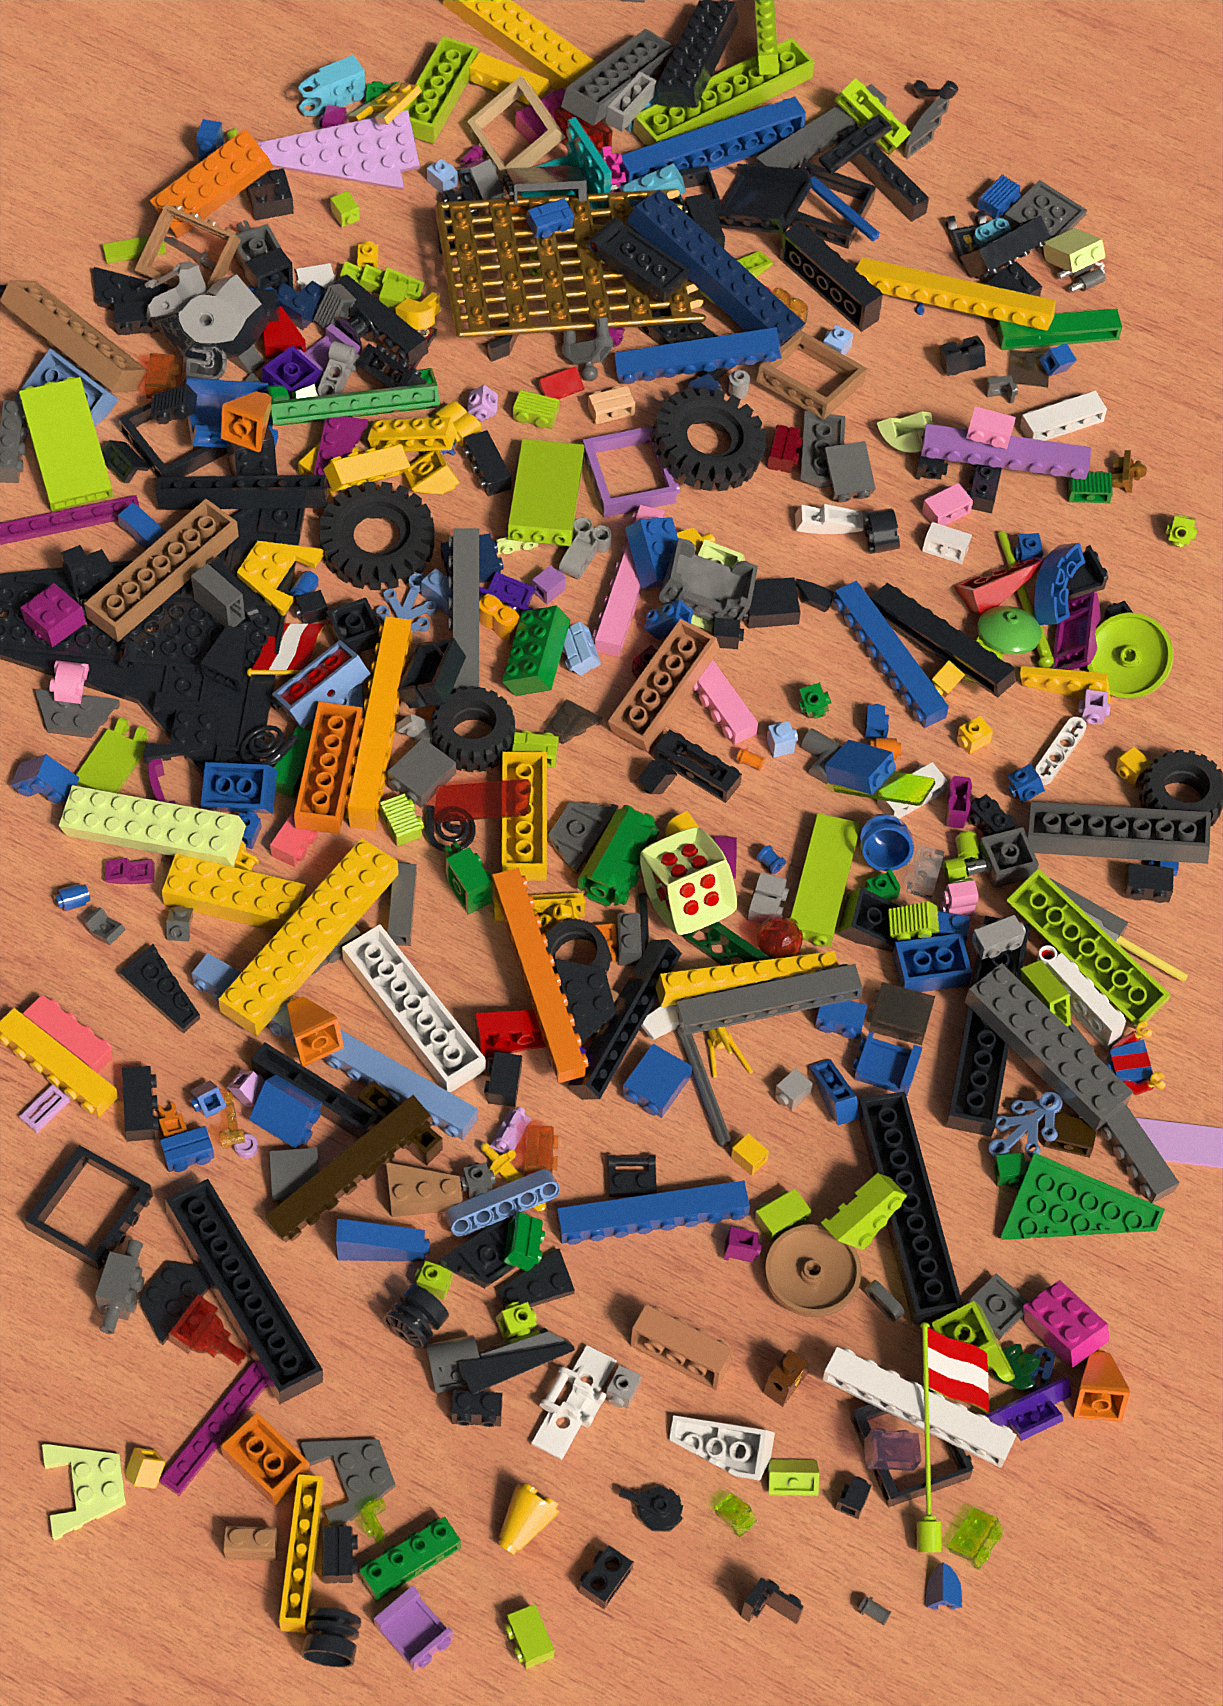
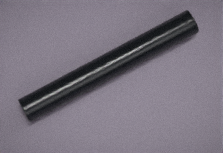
M639 893L638 904L643 954L649 944L647 894Z

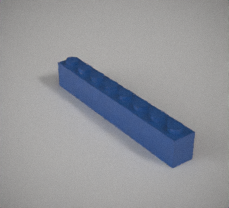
M777 327L615 353L617 376L620 383L632 384L639 380L652 381L658 377L671 378L678 374L691 375L703 370L710 372L716 368H734L736 365L742 364L754 365L756 362L761 361L773 362L782 358Z
M856 580L835 590L834 608L836 611H840L846 625L853 629L857 640L867 648L870 658L875 659L881 673L888 677L891 687L901 695L904 705L909 706L915 720L920 722L924 728H927L945 719L949 709L948 704Z
M737 1181L557 1208V1221L561 1243L575 1245L584 1240L600 1241L605 1237L615 1236L616 1238H622L631 1233L647 1234L652 1230L658 1229L668 1231L684 1225L685 1227H694L699 1223L705 1222L715 1224L725 1219L740 1220L749 1215L750 1204L745 1181Z

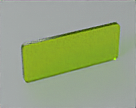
M894 771L872 795L836 784L834 785V791L920 806L934 787L935 779Z

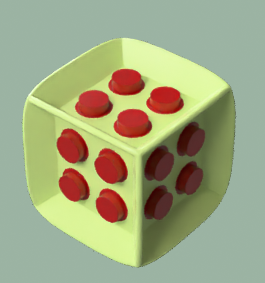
M697 827L683 830L661 839L641 851L640 864L647 894L655 911L674 933L683 935L697 931L726 918L736 910L737 897L730 866L722 850L703 829Z

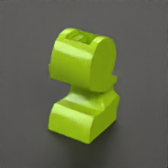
M961 857L942 861V869L947 879V884L974 880L973 878H968L967 867Z

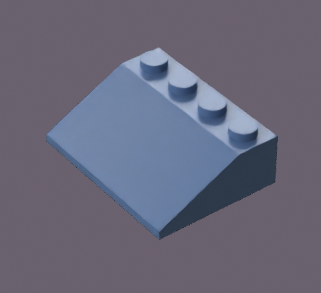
M50 348L21 390L30 386H43L48 382L64 381L69 377H81L93 423L96 426L108 416L119 398ZM19 393L14 398L17 401H20Z

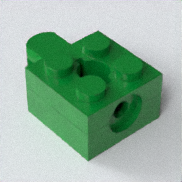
M457 842L451 843V847L449 845L443 847L446 857V881L467 914L469 915L491 904L493 894L492 875L482 867L480 856L477 853L474 854L470 847L462 850Z

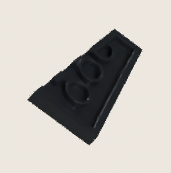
M154 944L119 972L120 977L182 1033H185L200 1020V1014L180 987L178 980L173 976Z

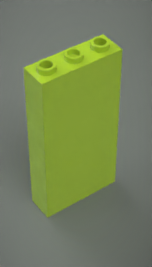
M69 377L64 381L48 382L43 386H30L19 391L20 401L51 512L112 498L111 482L81 377Z
M522 439L508 524V540L564 546L572 545L584 461V445Z

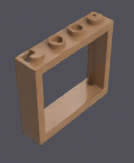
M165 204L134 270L151 280H158L165 276V274L151 269V266L173 219L177 218L227 240L226 246L206 286L208 290L219 279L224 277L241 239L236 236L237 232L228 227H225V229L219 228V224L212 220L203 221L201 220L202 217L194 212L187 214L179 206L173 205L171 207ZM170 278L161 284L174 289L180 284V281Z
M800 330L781 346L782 358L773 362L764 361L759 366L756 380L824 420L864 384L867 368ZM798 349L846 376L848 379L826 398L776 368Z

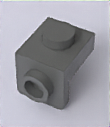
M1011 375L995 376L987 379L985 393L987 397L1007 395L1009 403H1014L1015 395H1018L1017 383L1013 382Z
M184 906L170 907L166 920L167 940L189 941L193 908H186Z
M101 907L96 909L85 920V924L92 936L108 945H111L125 931L124 926L109 918Z

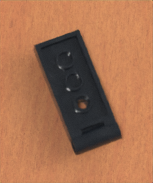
M613 218L587 241L588 249L592 253L597 254V258L662 303L688 281L690 269L623 224L618 218Z
M669 308L657 309L652 313V317L670 316ZM701 322L640 326L642 332L659 345L718 337ZM716 368L710 372L703 370L697 371L695 374L698 377H702L710 373L713 379L718 380L732 368Z

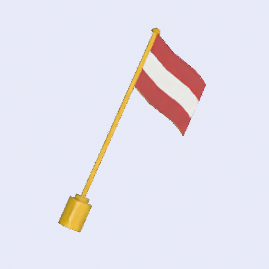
M285 624L279 654H274L277 637L268 636V642L262 647L264 652H261L253 668L247 670V675L251 677V674H298L308 666L312 659L317 639L326 624Z

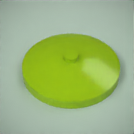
M1123 613L1107 619L1096 629L1095 636L1098 649L1094 659L1087 667L1089 672L1107 673L1110 695L1121 699L1142 698L1156 691L1166 681L1172 669L1174 650L1168 633L1157 621L1139 613Z

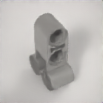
M333 341L329 349L330 360L318 387L319 396H324L328 391H333L332 394L343 393L350 373L354 372L358 366L356 363L359 355L355 354V347ZM341 372L338 377L332 378L335 373Z
M586 517L576 519L574 522V541L563 556L559 565V571L580 579L597 552L605 553L610 549L611 530L603 525L593 528L591 520Z

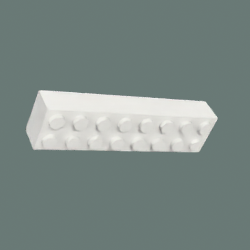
M381 925L376 926L342 947L345 964L443 1089L451 1093L485 1071V1057Z

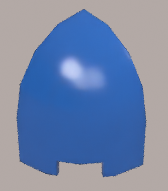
M942 1562L935 1568L928 1581L926 1607L937 1610L938 1605H950L951 1610L961 1608V1583L954 1570Z

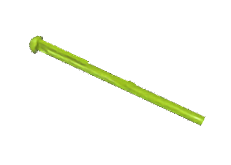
M1000 531L998 537L1009 569H1011L1010 566L1016 564L1006 532ZM1023 584L1017 589L1023 610L1035 618L1030 601L1026 595L1027 588ZM1040 625L1042 634L1040 642L1036 647L1040 656L1038 665L1040 668H1051L1054 658L1043 627Z

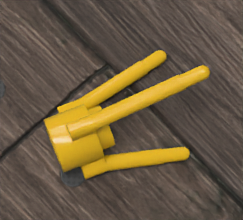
M718 1027L708 1031L710 1038L707 1040L710 1051L713 1078L717 1077L715 1046L718 1049L725 1048L728 1054H732L731 1045L748 1073L751 1074L753 1072L726 1027Z

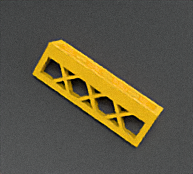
M583 893L532 895L535 908H532L534 915L538 914L539 917L543 914L550 915L553 913L554 907L559 903L565 905L573 900L577 903V915L585 917V897ZM493 897L494 920L504 921L497 898Z

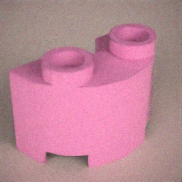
M66 661L55 662L54 673H56L55 679L50 681V692H54V701L81 703L84 681L87 679L89 671L88 664Z

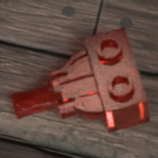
M198 1294L170 1331L168 1341L187 1354L191 1350L196 1353H208L214 1358L217 1354H222L239 1366L248 1353L242 1351L229 1341L232 1334L224 1329L223 1322L217 1316L218 1308Z

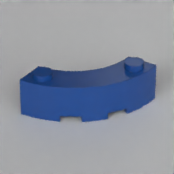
M1080 543L1061 544L1054 548L1044 560L1037 577L1034 598V615L1039 625L1058 624L1070 617L1068 607L1069 591L1066 589L1069 578H1073L1077 569L1085 563Z

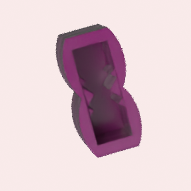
M953 776L951 780L945 816L948 827L963 829L966 826L971 806L969 798L972 790V782L969 777Z

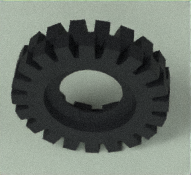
M698 387L696 394L693 388L683 389L681 395L678 392L674 393L668 401L665 400L662 404L651 433V442H654L652 449L655 456L661 455L659 463L665 469L672 466L669 474L677 480L683 474H686L684 484L694 487L696 481L700 480L701 490L711 491L714 483L717 491H726L729 485L735 489L742 486L743 481L748 482L759 466L767 443L765 442V429H760L762 421L759 416L751 417L754 410L748 404L738 408L741 399L734 395H731L728 401L724 400L725 391L715 389L713 396H710L709 387ZM705 421L713 422L712 426L723 432L724 430L728 432L731 446L726 452L719 455L702 453L690 443L687 436L688 428L692 424H704Z
M374 481L365 482L364 491H361L356 484L347 488L348 496L340 492L333 497L334 504H327L324 509V516H321L319 523L320 547L324 550L323 560L327 561V567L333 574L338 571V579L346 584L352 578L353 587L360 589L364 588L366 582L370 583V590H381V583L386 582L388 589L399 587L398 579L401 578L407 584L414 572L421 574L426 569V562L430 563L435 541L433 517H431V511L427 504L422 505V498L416 493L409 496L408 488L399 485L393 491L392 483L382 482L380 489H376ZM385 517L398 526L400 530L398 543L392 549L383 553L367 552L361 549L354 540L355 528L367 518Z

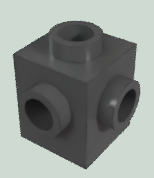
M486 1162L469 1164L463 1168V1177H460L462 1190L467 1191L469 1199L491 1191L492 1184L496 1183L493 1170H488Z

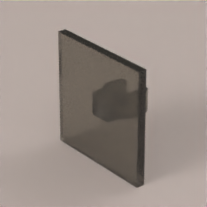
M1010 350L1008 375L1012 376L1013 382L1020 385L1048 388L1049 375L1040 362V358L1045 353Z

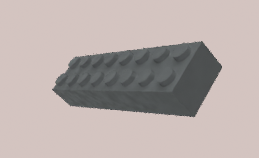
M644 29L566 88L561 107L594 126L606 117L608 106L639 72L653 79L663 73L676 46Z
M1031 802L1028 840L1034 853L1208 864L1211 812Z
M1002 963L969 989L964 1002L1094 1131L1099 1129L1128 1104L1133 1091Z

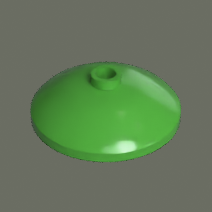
M998 606L988 609L980 616L977 625L978 634L982 641L992 649L1005 654L1017 655L1032 651L1039 644L1042 634L1039 623L1031 614L1013 606Z

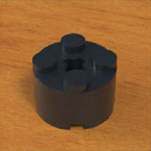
M887 508L863 513L865 522L864 533L865 537L869 539L868 550L870 554L900 549V538L897 535L898 525L894 509Z

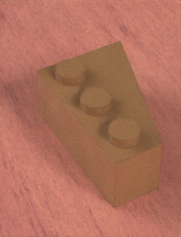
M393 1163L386 1164L392 1217L446 1212L450 1207L462 1203L460 1176Z

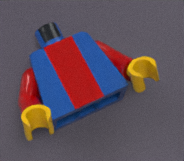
M1145 1021L1137 1025V1032L1132 1031L1111 1047L1106 1058L1107 1063H1104L1133 1091L1134 1095L1150 1091L1154 1086L1157 1089H1163L1166 1085L1163 1081L1158 1082L1159 1079H1163L1165 1076L1161 1072L1153 1073L1145 1042L1140 1039L1142 1036L1148 1038L1152 1035V1030L1150 1029L1143 1032V1029L1149 1025Z

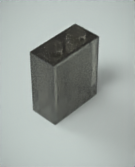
M882 982L880 990L875 989L872 1002L876 1003L875 1008L870 1009L866 1022L870 1023L869 1031L922 1046L935 996Z

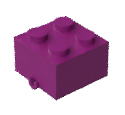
M55 583L21 607L25 624L34 631L38 639L42 638L51 647L57 645L86 623L82 607Z

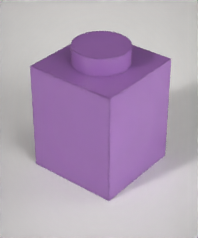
M550 565L532 579V587L536 588L534 594L544 603L548 604L565 590L564 574Z

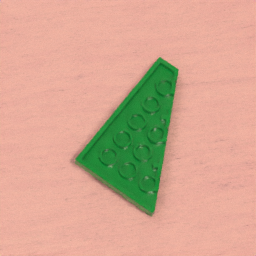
M1033 1153L999 1239L1015 1240L1157 1231L1165 1209L1037 1153Z

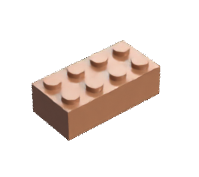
M647 1304L632 1328L631 1347L717 1391L731 1363L733 1349L730 1348L728 1343L720 1339L715 1340L709 1337L702 1329H693L684 1320L678 1317L672 1318L666 1315L661 1308L657 1306L651 1307Z

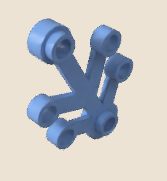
M415 573L410 576V591L403 607L397 599L395 590L387 589L384 591V601L391 605L398 618L413 619L423 614L434 615L437 612V605L434 601H427L424 605L412 609L418 593L422 592L421 581L425 578L424 575ZM381 605L376 609V616L383 622H385L386 616H390L388 607ZM425 617L419 618L417 622L412 623V632L417 630L420 632L428 631L429 620Z
M1046 1092L1040 1097V1100L1024 1102L1017 1100L1013 1102L1011 1108L1016 1116L997 1117L996 1127L1001 1132L1007 1131L1011 1126L1019 1127L1005 1140L996 1139L990 1143L989 1152L995 1159L996 1155L1009 1154V1149L1027 1132L1026 1153L1029 1157H1032L1033 1153L1040 1154L1041 1149L1037 1143L1038 1123L1045 1116V1127L1042 1129L1044 1139L1051 1142L1057 1138L1058 1134L1054 1128L1055 1113L1062 1107L1060 1096L1053 1092ZM1027 1110H1036L1032 1115H1024Z

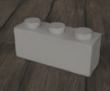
M639 72L608 106L605 123L622 132L654 97L656 80Z

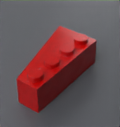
M534 1010L475 1013V1035L478 1049L485 1058L493 1057L495 1052L510 1054L546 1047Z

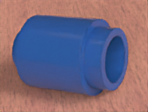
M305 571L299 575L290 591L295 601L296 597L314 592L317 589L319 578L315 573Z
M76 884L58 890V895H55L58 908H63L64 911L85 906L87 902L91 901L85 884L81 886Z

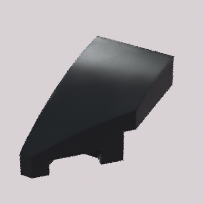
M795 580L796 587H798L802 596L800 598L802 603L807 602L823 612L829 609L835 592L806 580Z

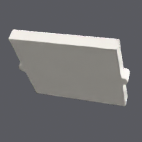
M331 263L296 269L297 285L300 286L301 290L312 280L325 289L335 283L336 275L333 274Z

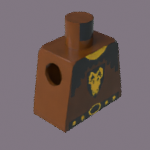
M787 1350L770 1373L763 1394L783 1407L809 1373V1363L792 1350ZM779 1384L783 1390L778 1389L775 1385Z

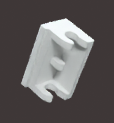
M932 522L926 535L922 552L963 564L972 534Z

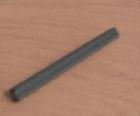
M679 1024L677 1026V1033L688 1063L692 1066V1073L720 1147L728 1146L731 1144V1138L693 1035L683 1036Z

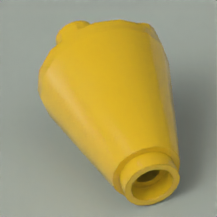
M524 1483L522 1486L517 1484L499 1534L500 1540L497 1543L513 1555L517 1550L520 1551L559 1513L556 1509L559 1504L547 1496L544 1499L536 1496L537 1490L527 1483Z

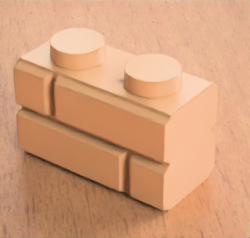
M616 386L609 391H596L589 395L588 409L596 425L635 415V401L628 386Z

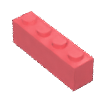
M295 809L270 844L271 856L293 867L296 866L298 861H302L305 858L307 848L310 844L315 843L319 832L295 828Z
M41 995L23 1013L25 1017L96 1073L113 1058L109 1042L104 1038L99 1039L96 1037L89 1026L85 1024L82 1026L69 1011L65 1013L54 999H47L44 995Z

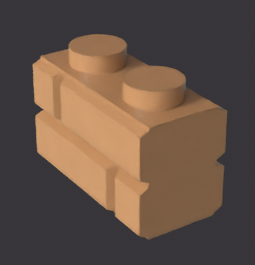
M226 1526L224 1541L226 1559L276 1561L277 1528L266 1527L262 1529V1527Z

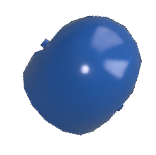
M886 813L876 814L863 825L860 836V848L863 857L870 866L876 870L887 871L892 869L893 871L907 865L913 856L914 841L910 830L901 819Z

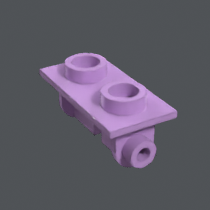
M523 1108L510 1109L490 1145L495 1151L505 1154L510 1150L516 1149L532 1119L524 1114L525 1110Z

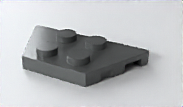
M36 689L37 699L48 733L92 738L97 733L98 728L106 723L111 712L120 707L118 699L82 695L80 704L54 701V692Z
M569 802L548 834V840L573 873L577 874L609 825L618 809V805L611 804V807L598 806V803L582 804L580 802Z

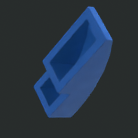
M133 502L118 515L119 525L135 536V541L146 550L166 533L147 513Z

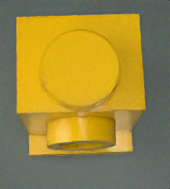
M371 241L358 244V266L365 268L366 264L362 263H374V265L370 266L378 269V244H374Z

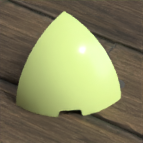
M919 412L901 419L889 418L877 422L884 439L894 448L905 452H920L925 425H933L930 412Z

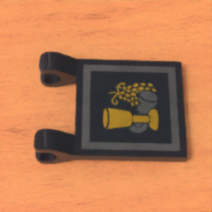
M984 210L977 211V216L975 217L977 225L957 228L955 216L947 217L945 226L950 233L960 264H963L960 256L979 246L974 241V234L978 227L987 223Z

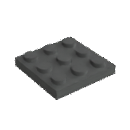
M1039 180L1005 213L1004 219L1015 226L1023 221L1041 216L1051 238L1045 240L1048 241L1073 229L1086 216L1087 209Z

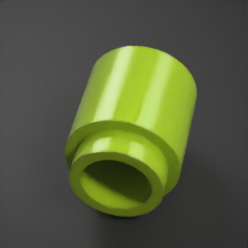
M962 831L955 838L958 857H961L967 863L979 860L980 849L977 834L971 831Z

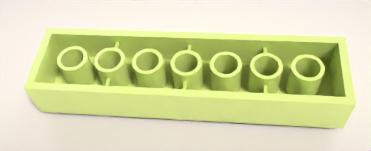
M72 785L59 827L69 837L171 856L180 854L234 867L246 825L237 815Z

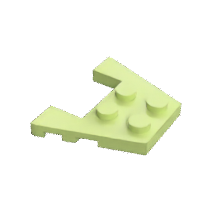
M49 1444L42 1445L45 1469L71 1465L76 1511L50 1515L53 1540H58L63 1537L62 1535L83 1527V1524L95 1518L99 1519L126 1505L119 1454Z

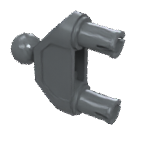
M608 318L595 319L597 330L595 340L576 343L575 331H563L564 344L562 345V354L574 364L585 365L582 370V376L587 381H593L597 378L598 371L593 364L603 362L613 347V338L609 336Z

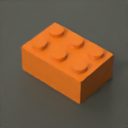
M258 1412L221 1445L223 1457L273 1506L297 1485L298 1474L308 1475L310 1473L309 1461Z

